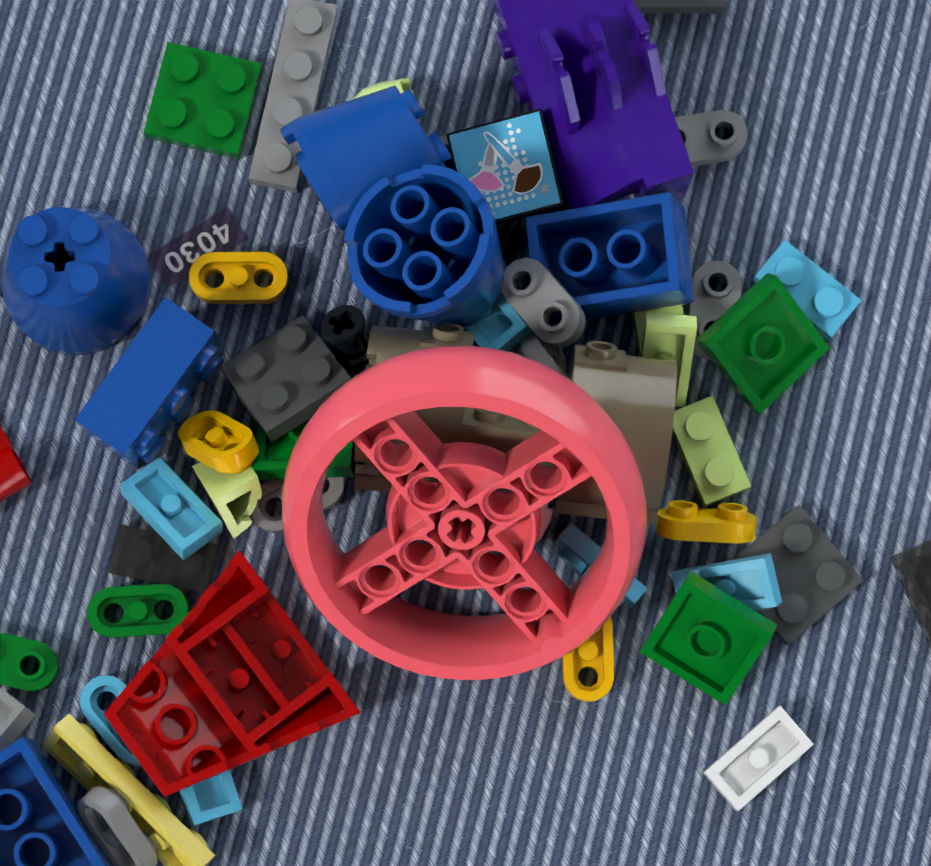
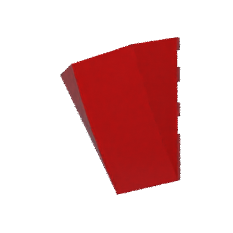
M240 550L229 561L228 566L215 582L211 583L200 596L196 605L182 622L177 624L167 636L166 641L154 656L143 665L104 713L105 717L164 797L361 714Z

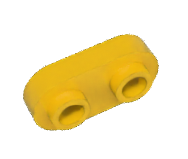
M210 252L198 257L193 262L189 271V282L193 292L200 300L208 304H269L277 301L284 295L289 283L285 264L278 256L269 252ZM214 273L224 276L223 284L217 288H211L207 285L208 277ZM259 274H271L273 276L271 285L264 288L257 286L255 280Z
M210 410L195 414L187 419L178 431V436L186 453L220 473L238 474L247 470L259 453V446L251 429L219 411Z
M674 500L668 502V507L658 510L656 533L661 537L677 541L748 543L756 538L757 517L748 513L747 506L738 503H721L718 505V509L698 508L696 503L690 501Z
M611 616L586 642L562 657L564 686L567 692L579 701H597L604 697L613 685L614 651ZM591 668L596 672L597 681L593 686L588 687L580 683L578 674L581 669Z

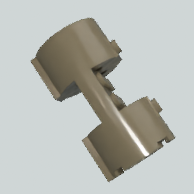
M437 323L434 327L424 326L423 330L373 324L366 358L369 359L366 369L394 356L419 349L439 346H473L475 332L464 331L462 326L454 323ZM591 341L586 346L575 345L569 379L574 381L597 401L624 435L634 454L641 474L647 503V524L655 525L656 514L662 500L671 446L676 400L677 363L671 360L626 355V351L617 350L615 345L603 341ZM436 407L415 411L443 444L452 442L478 443L505 453L540 431L539 428L517 418L478 408ZM398 439L390 440L392 443L397 445L407 444L404 441ZM355 444L354 461L358 463L355 466L354 488L389 493L392 484ZM551 462L538 463L539 465L544 467L556 466L554 463ZM592 476L555 498L554 513L607 519V510L603 496ZM432 477L423 478L430 482H439L438 479Z

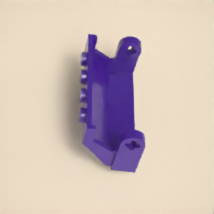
M494 0V10L501 27V31L496 32L499 50L504 60L512 59L517 75L511 76L516 99L519 104L527 102L529 111L540 108L544 111L566 204L563 209L570 210L615 202L630 194H634V197L638 198L671 192L678 201L683 199L691 183L694 170L666 94L656 44H651L648 33L651 32L650 27L634 1Z

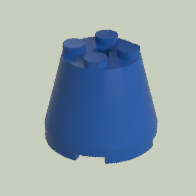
M395 85L298 117L280 128L281 134L288 145L295 141L299 144L302 151L295 154L299 167L338 228L340 227L344 232L356 204L377 181L385 176L390 180L402 173L422 169V164L446 167L444 162L452 158L438 133L435 131L427 136L417 119L425 115L411 90L407 89L400 93Z
M422 164V169L402 173L390 180L386 176L370 187L356 204L347 223L344 241L348 244V264L352 275L350 278L357 289L378 308L399 317L432 323H454L462 327H468L475 324L480 316L485 314L496 302L501 293L504 271L507 266L502 257L491 207L482 193L465 176L447 167Z
M54 207L39 211L20 221L3 264L1 286L6 308L15 324L26 336L49 351L64 355L80 356L98 353L114 346V342L122 338L135 325L139 317L143 316L151 292V273L141 245L133 233L120 221L103 212L92 209Z

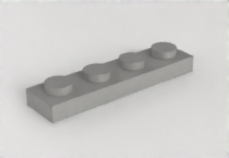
M289 0L248 178L250 184L294 193L298 192L302 170L297 163L298 160L295 154L302 150L297 141L288 145L281 134L280 128L298 117L316 112L338 14V7L335 4L315 0Z

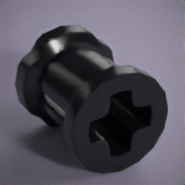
M342 305L330 310L321 323L324 337L327 341L334 344L333 353L344 369L356 370L369 364L366 353L370 333L365 331L366 321L363 313L353 305Z

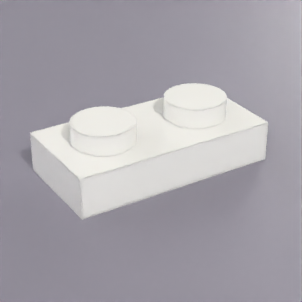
M777 706L702 773L733 809L739 811L814 744L781 706Z

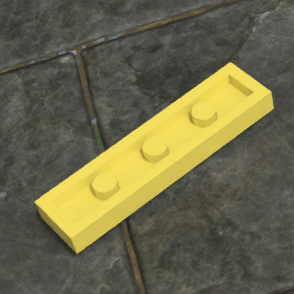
M70 713L54 726L43 748L88 792L93 787L99 786L105 789L111 788L120 793L126 800L128 812L138 827L153 840L157 859L164 866H207L215 854L208 849L204 838L195 830L188 829L171 813L169 805L162 797L151 793L135 778L133 770L127 763L119 758H115L100 744L97 735L89 726L79 723Z

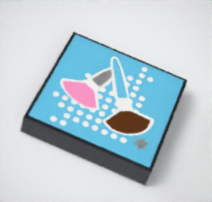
M541 108L446 134L454 170L471 181L486 198L493 212L496 224L566 206L544 111Z

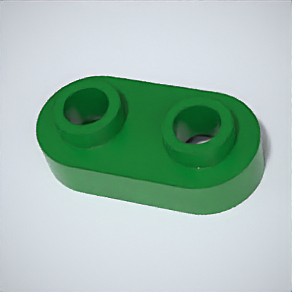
M168 584L108 587L98 591L91 598L87 608V618L94 631L110 639L168 636L190 612V606L186 596L179 589ZM162 602H170L174 607L173 615L167 620L159 619L156 614V609ZM113 605H120L124 611L122 619L117 623H110L106 617L107 610Z
M0 632V685L29 692H40L49 688L56 681L60 671V661L56 652L42 642ZM35 656L40 662V668L37 673L27 675L23 669L24 662L27 658Z

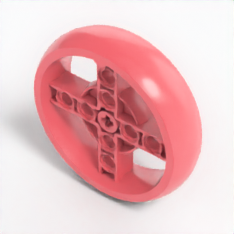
M465 345L439 346L400 354L375 364L338 388L317 409L297 440L286 467L282 488V525L288 554L303 589L324 618L342 635L373 656L405 670L437 678L485 680L516 675L549 664L582 645L603 626L619 607L637 573L646 540L647 503L638 465L624 435L597 401L574 381L542 363L512 352ZM436 407L478 408L517 418L539 428L540 431L505 453L478 443L452 442L443 444L415 411ZM398 439L404 441L407 444L397 445L392 443L390 440ZM353 440L392 484L386 503L387 527L346 553H343L325 519L322 491L324 480L332 461ZM551 462L554 463L556 466L544 467L539 465L538 463ZM592 476L601 491L606 505V538L595 561L584 574L567 587L534 549L541 530V507ZM432 477L438 479L439 482H430L423 478ZM507 488L512 490L513 492L503 493L498 491L497 489ZM416 540L428 541L429 543H420ZM488 551H498L502 554H493ZM377 565H383V566H386V567H388V568H381V567H378ZM422 579L452 589L484 588L506 613L488 616L446 614L413 605L395 596ZM520 587H530L533 589H523Z

